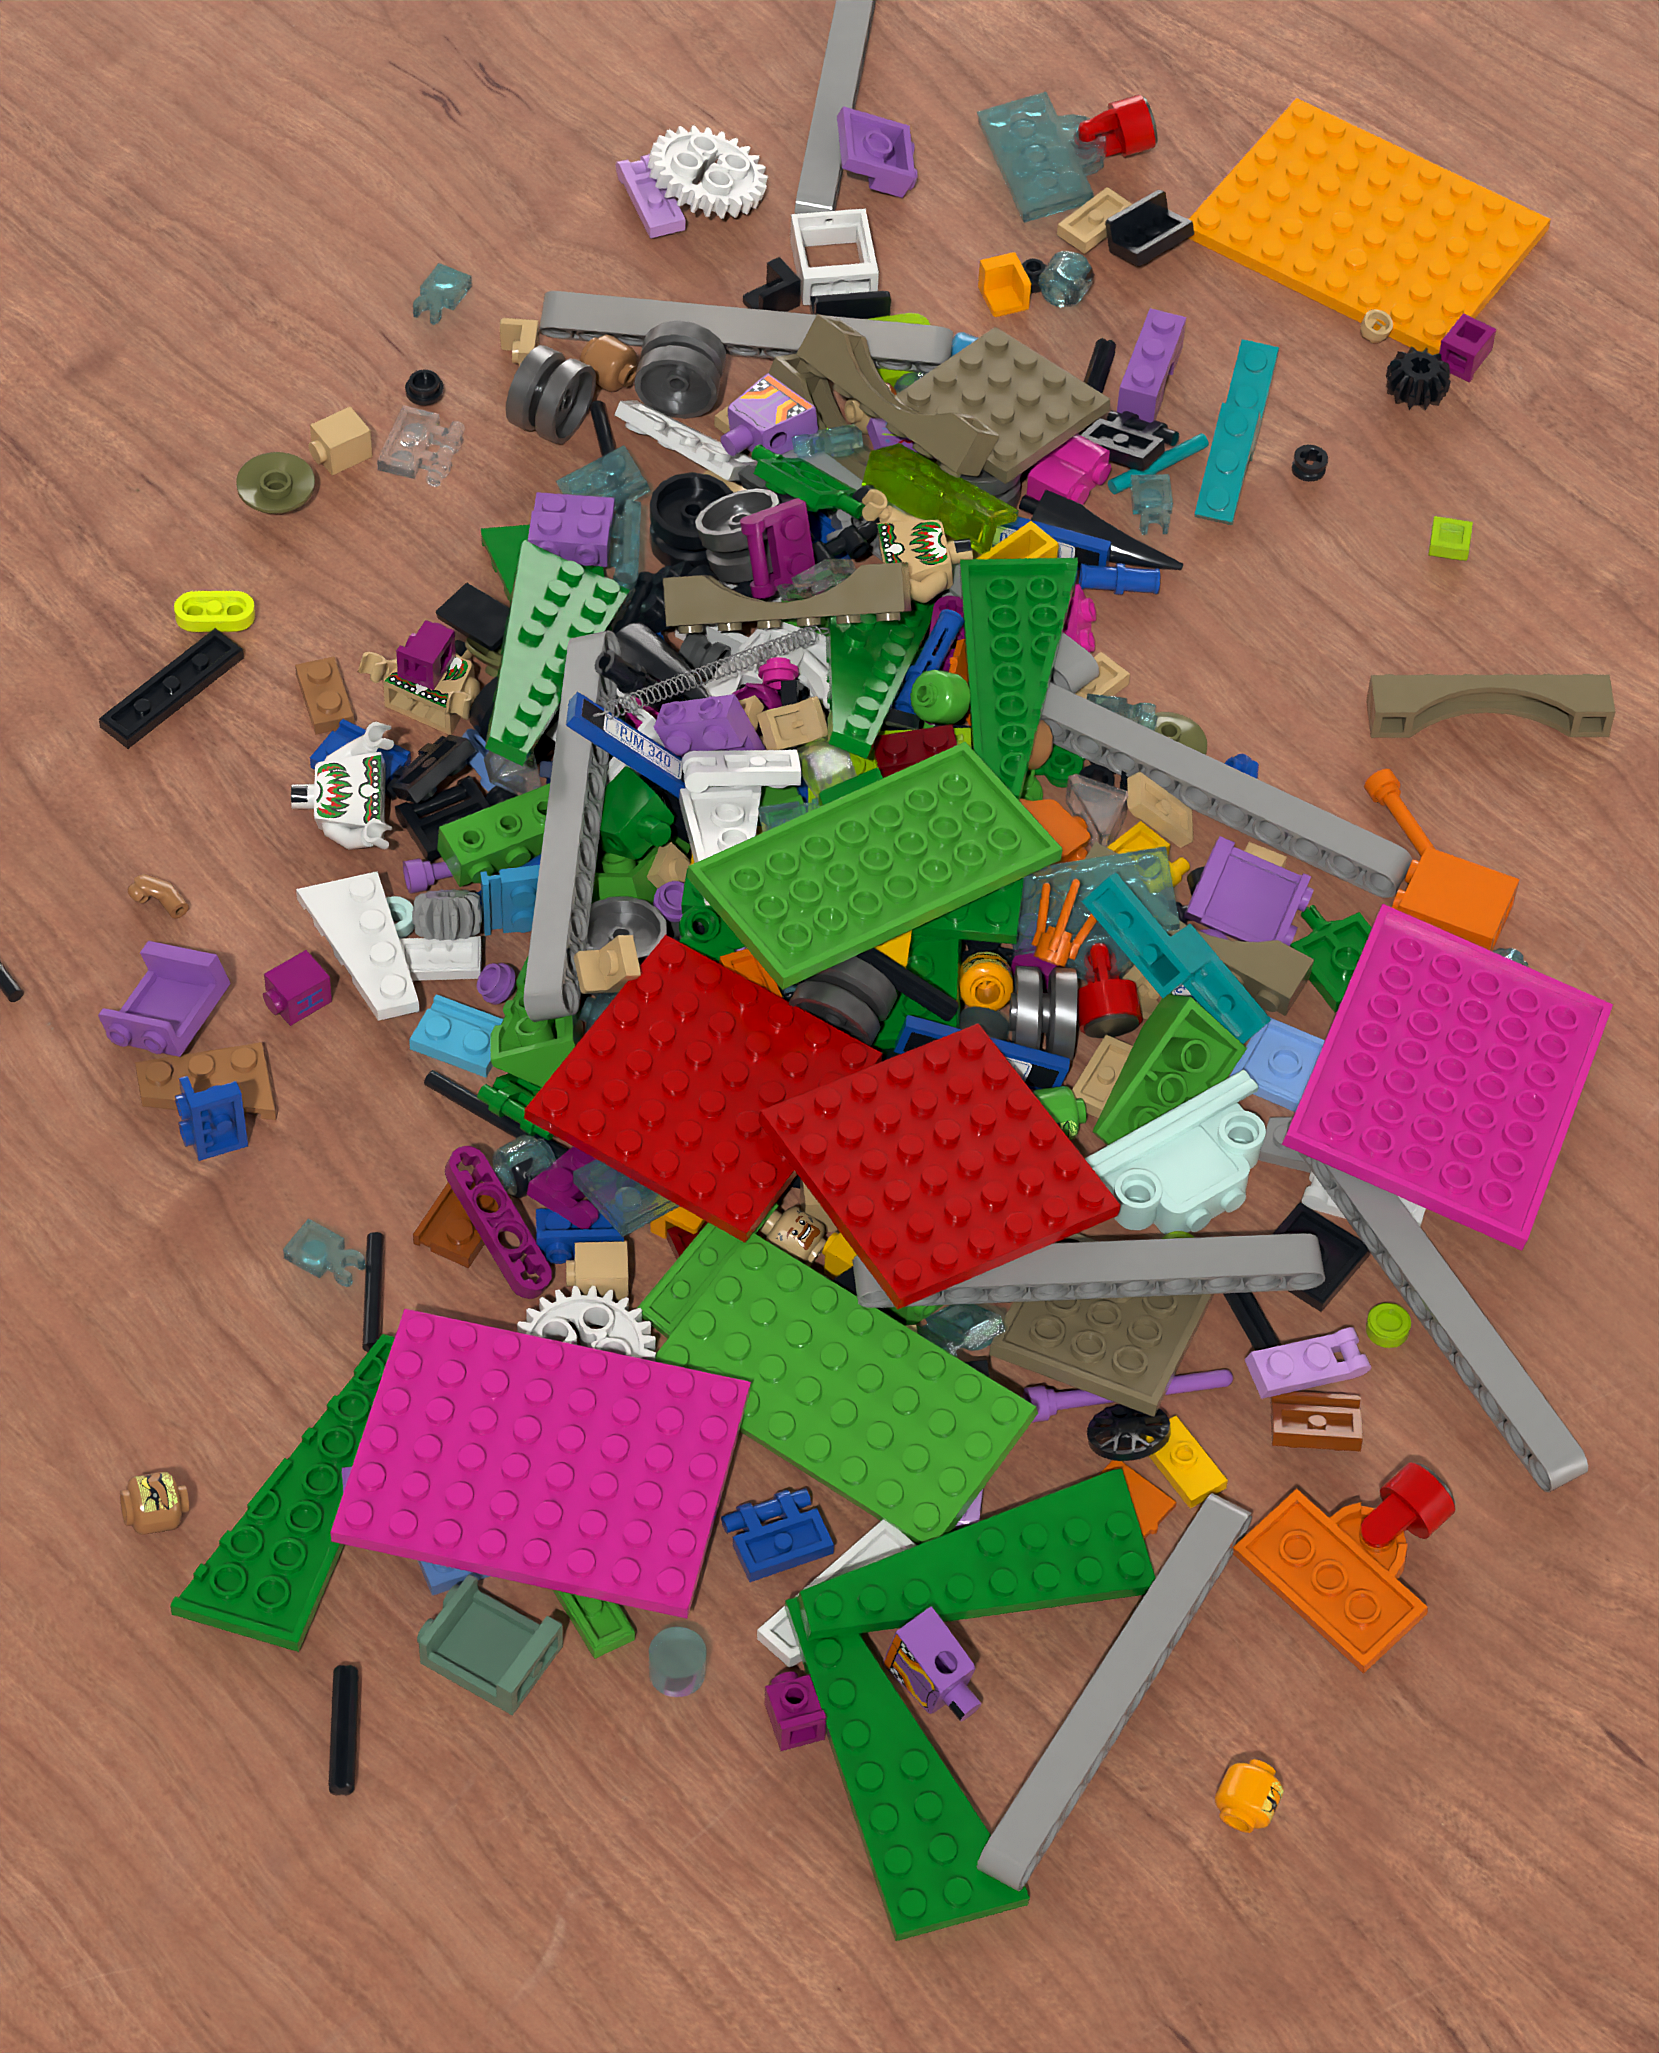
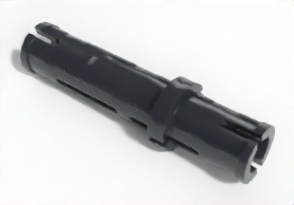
M607 650V653L603 651L595 661V671L614 682L618 690L625 695L659 683L649 677L642 666L636 663H628L612 650ZM659 686L661 696L665 698L664 689ZM665 687L667 694L670 696L671 690ZM654 688L653 693L655 695L656 700H659L660 696L658 694V691ZM648 690V698L650 702H653L654 698L652 696V693ZM642 692L643 703L648 704L646 695ZM673 694L672 697L667 696L666 700L661 699L660 702L655 701L654 704L649 703L648 706L659 713L662 704L686 700Z

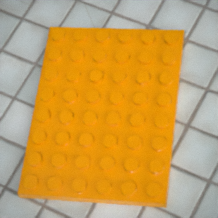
M1296 98L1192 214L1189 220L1193 221L1194 235L1188 239L1359 323L1362 322L1366 313L1370 310H1382L1393 321V328L1388 337L1410 348L1412 346L1418 352H1423L1428 348L1429 354L1434 355L1439 353L1441 340L1463 313L1474 319L1479 315L1549 230L1551 219ZM1375 319V320H1377L1378 322H1380L1381 324H1383L1384 326L1386 325L1383 321H1381V320H1379V319ZM1375 323L1373 329L1378 331L1381 326Z

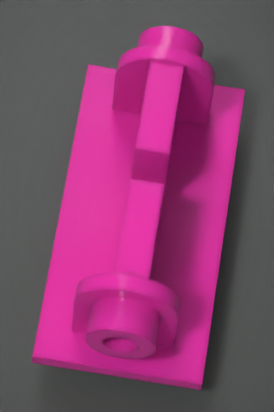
M1075 584V596L1071 597L1063 628L1065 631L1063 633L1090 653L1095 650L1091 622L1096 621V609L1093 600L1086 598L1080 585Z

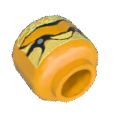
M986 951L977 952L969 956L962 963L959 988L960 996L964 1003L974 1011L990 1013L1003 1008L1010 1001L1011 993L1014 990L1011 968L1005 959L996 953Z
M1256 1759L1250 1760L1249 1764L1236 1763L1231 1765L1215 1796V1805L1220 1811V1819L1230 1827L1245 1833H1251L1254 1829L1267 1827L1277 1810L1284 1791L1279 1780L1274 1777L1276 1774L1275 1769L1267 1763Z

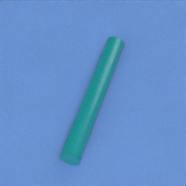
M1200 433L1165 451L1145 471L1130 469L1114 477L1107 483L1111 493L1117 494L1209 446L1207 437Z

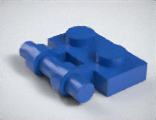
M806 1488L792 1493L784 1490L775 1493L774 1499L754 1506L748 1502L737 1506L736 1512L721 1516L722 1526L726 1533L739 1529L745 1532L733 1536V1548L749 1583L834 1553V1543L818 1509L815 1508L800 1513L798 1510L811 1505V1499ZM777 1516H780L783 1519L765 1526H762L760 1523Z

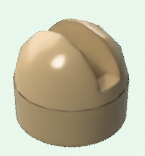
M1370 310L1361 322V334L1371 343H1380L1389 336L1393 328V321L1382 310ZM1375 319H1379V320L1383 321L1386 325L1384 326L1383 324H1381L1380 322H1378V321L1375 320ZM1375 323L1381 326L1378 331L1373 329Z

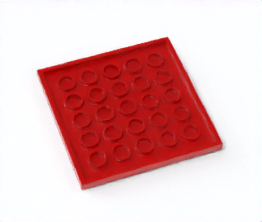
M665 934L640 965L641 976H638L635 980L627 981L527 1105L524 1119L746 1243L797 1175L758 1122L760 1110L882 1062L883 1053L803 1009L788 1005L789 1002Z
M979 1023L760 1110L758 1122L897 1310L1118 1216L1120 1210V1203Z

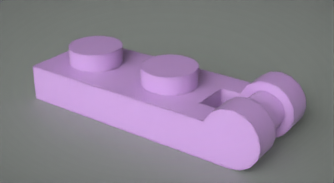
M650 154L641 156L639 161L631 163L629 160L616 162L618 179L621 184H624L650 238L685 230V217L677 205L675 197L666 198L667 188H656L657 179L650 178L649 176L651 169L647 165Z
M1352 1327L1342 1329L1327 1336L1253 1351L1245 1359L1261 1399L1356 1378L1364 1375L1371 1369L1367 1356L1360 1354L1356 1345L1359 1339ZM1341 1352L1345 1361L1337 1363L1333 1353Z

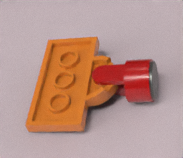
M1410 1462L1406 1464L1380 1489V1496L1383 1502L1376 1508L1361 1506V1502L1345 1506L1331 1517H1328L1296 1489L1233 1546L1234 1556L1363 1674L1422 1620L1428 1612V1606L1398 1580L1404 1571L1407 1558L1408 1544L1406 1543L1404 1532L1408 1530L1421 1539H1427L1456 1511L1455 1499L1449 1488L1432 1470L1420 1463Z

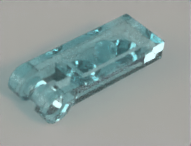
M627 499L625 500L622 514L614 515L611 537L617 538V544H613L610 556V567L616 568L612 580L630 590L622 609L626 608L630 603L633 588L638 578L641 502Z

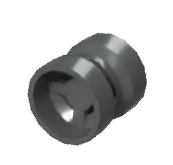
M689 633L683 641L678 654L692 670H695L719 659L729 657L731 655V648L720 642L711 644L707 637L701 633ZM712 666V672L714 675L716 668ZM706 668V674L708 676V679L711 680L712 675L710 673V670ZM701 670V677L707 680L704 672Z

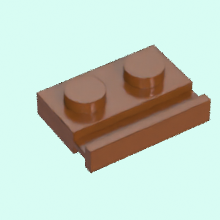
M448 1182L413 1233V1243L417 1246L423 1244L430 1247L431 1252L469 1268L485 1243ZM474 1182L472 1183L469 1190H472L474 1187H476ZM488 1195L476 1198V1203L482 1211L486 1213L498 1211V1204L494 1198Z
M1299 1391L1272 1396L1270 1401L1272 1446L1361 1452L1363 1432L1360 1396Z

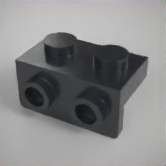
M1160 189L1105 221L1109 252L1138 267L1149 263L1156 256L1178 246L1180 242L1194 235L1193 221L1168 210L1166 193Z

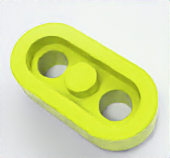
M191 591L179 596L174 604L176 623L180 628L189 632H211L214 628L220 632L242 631L250 627L255 620L254 601L248 594L241 591Z

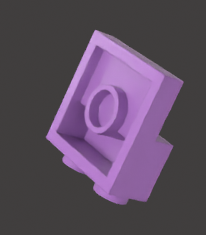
M843 106L837 115L842 169L868 176L870 189L903 198L907 190H911L917 180V169L914 168L913 161L914 143L911 142L910 126Z
M536 492L528 542L566 560L577 562L580 565L607 567L615 498Z
M735 694L662 704L654 725V729L665 748L673 754L681 755L682 757L691 751L766 750Z

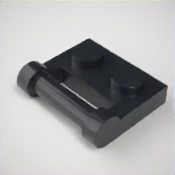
M685 560L671 567L665 566L655 574L646 571L640 572L634 582L635 592L623 619L616 622L612 632L616 634L627 625L637 622L643 623L655 633L671 628L672 626H666L663 578L685 577L695 568Z
M467 776L458 780L456 786L436 793L423 802L410 804L406 801L396 805L395 813L400 825L407 829L425 859L431 862L441 857L437 850L440 826L491 806L471 776ZM464 800V801L461 802V803H458V804H456V805H453V806L448 807V808H446V809H444V810H441V811H439V812H436V813H434V814H431V815H429V816H427V817H424V818L420 819L421 817H423V816H425V815H428V814H430V813H433V812L438 811V810H440V809H442V808H445V807L450 806V805H452V804H454V803H457V802H459V801Z

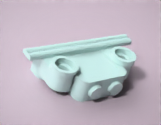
M1245 1070L1236 1073L1085 1158L1120 1203L1118 1216L1114 1217V1219L1121 1226L1130 1230H1143L1154 1223L1165 1235L1175 1231L1197 1232L1203 1229L1212 1218L1224 1211L1232 1212L1243 1204L1246 1199L1245 1194L1249 1172L1258 1162L1260 1149L1266 1134L1263 1121L1254 1113L1244 1111L1237 1103L1258 1091L1257 1083L1250 1078Z

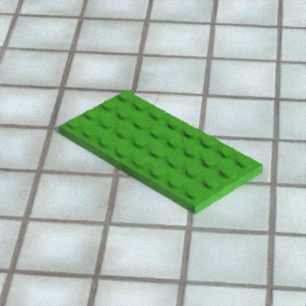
M963 742L688 866L687 878L783 990L1060 861L1063 849L966 742Z
M752 1233L746 1243L742 1242L656 1353L655 1362L751 1382L750 1394L739 1430L741 1433L878 1520H885L918 1545L951 1533L1038 1414L1036 1406L877 1308H866L859 1305L856 1295L755 1233Z

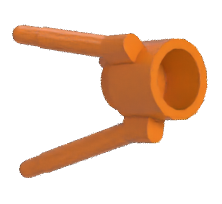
M1074 879L1071 883L1056 927L1049 926L1046 933L1051 886L1049 883L1043 884L1036 933L1031 945L1036 946L1034 957L1064 968L1068 958L1076 959L1080 946L1097 922L1096 918L1090 914L1072 943L1070 940L1073 934L1064 931L1080 886L1078 879Z

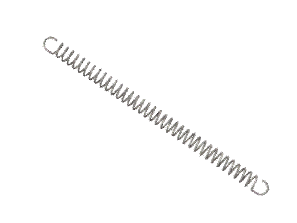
M811 625L798 631H793L775 640L773 639L753 648H748L735 655H730L706 666L704 665L695 670L680 674L677 677L666 679L653 686L651 685L642 690L627 694L624 697L605 703L604 712L596 713L593 717L605 714L609 720H612L613 717L618 718L619 714L623 716L625 712L630 713L631 709L633 711H636L637 707L642 709L643 705L648 706L649 703L654 704L655 701L666 700L667 696L672 697L673 694L678 695L679 692L683 693L684 690L689 691L690 687L694 689L696 685L701 686L702 683L707 684L708 681L718 680L719 676L723 678L725 674L730 675L731 672L736 673L737 670L741 671L742 668L747 669L748 665L752 667L754 664L757 665L760 662H764L765 659L775 658L777 655L781 656L782 653L786 654L788 651L791 652L794 649H799V646L804 647L805 644L815 643L817 637L814 631L819 630L821 635H826L829 633V629ZM809 629L812 630V632L815 635L814 641L811 640V637L808 633ZM820 629L828 630V632L822 634ZM803 631L807 633V637L810 640L809 643L805 642ZM798 633L802 637V640L804 642L803 645H800L799 640L797 638ZM792 635L796 638L798 647H794ZM786 638L790 640L793 647L791 650L788 648ZM781 640H783L785 643V646L787 648L786 652H784L782 649V646L780 644ZM775 642L779 644L780 654L777 653ZM769 644L773 646L776 653L775 656L771 655ZM764 646L768 649V653L770 655L769 658H766L765 653L763 651ZM758 648L762 651L764 660H760ZM752 651H754L757 655V663L754 661ZM747 653L751 656V660L753 661L752 665L748 663V660L746 658ZM741 655L745 658V661L747 663L746 667L743 666L742 661L740 660ZM735 657L739 659L741 669L737 668ZM729 659L733 661L736 668L735 671L731 670ZM723 662H726L730 670L728 674L725 672ZM718 664L722 666V670L724 672L723 676H721L719 673V670L717 668ZM712 666L716 668L717 678L713 675ZM706 668L710 670L712 680L708 679ZM701 670L705 674V677L707 679L706 682L702 681V678L700 676ZM694 673L698 674L701 681L700 684L696 683ZM689 675H691L693 678V681L695 683L694 687L690 685V681L688 679ZM683 677H685L688 682V689H686L684 686ZM677 679L680 680L683 686V691L679 690L677 685ZM671 681L676 685L677 693L673 692ZM665 684H667L670 687V696L667 694ZM659 686L664 689L665 698L661 696ZM654 688L658 691V694L660 696L659 700H656L655 695L653 693ZM648 690L652 693V696L654 698L653 702H650L648 698ZM642 692L646 695L648 704L643 703ZM636 695L639 696L642 702L641 707L637 705ZM630 697L634 700L636 704L635 709L631 707ZM624 699L628 702L630 711L625 709ZM618 701L622 704L624 713L619 711ZM611 703L610 710L606 711V705ZM612 704H614L617 708V716H615L612 711ZM611 712L612 718H609L607 713Z

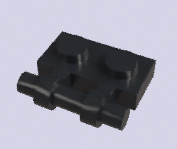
M1114 410L1109 412L1107 420L1099 418L1081 434L1084 438L1110 450L1109 460L1141 471H1145L1165 452L1164 443L1175 446L1179 440V432L1169 429L1166 423L1157 420L1150 423L1139 419V416L1129 411L1120 413Z
M454 735L441 736L433 744L427 743L418 751L419 756L407 767L401 766L392 774L393 779L385 785V794L392 800L398 797L401 800L413 803L423 802L436 793L437 785L447 776L460 772L467 764L466 759L476 750L467 738Z

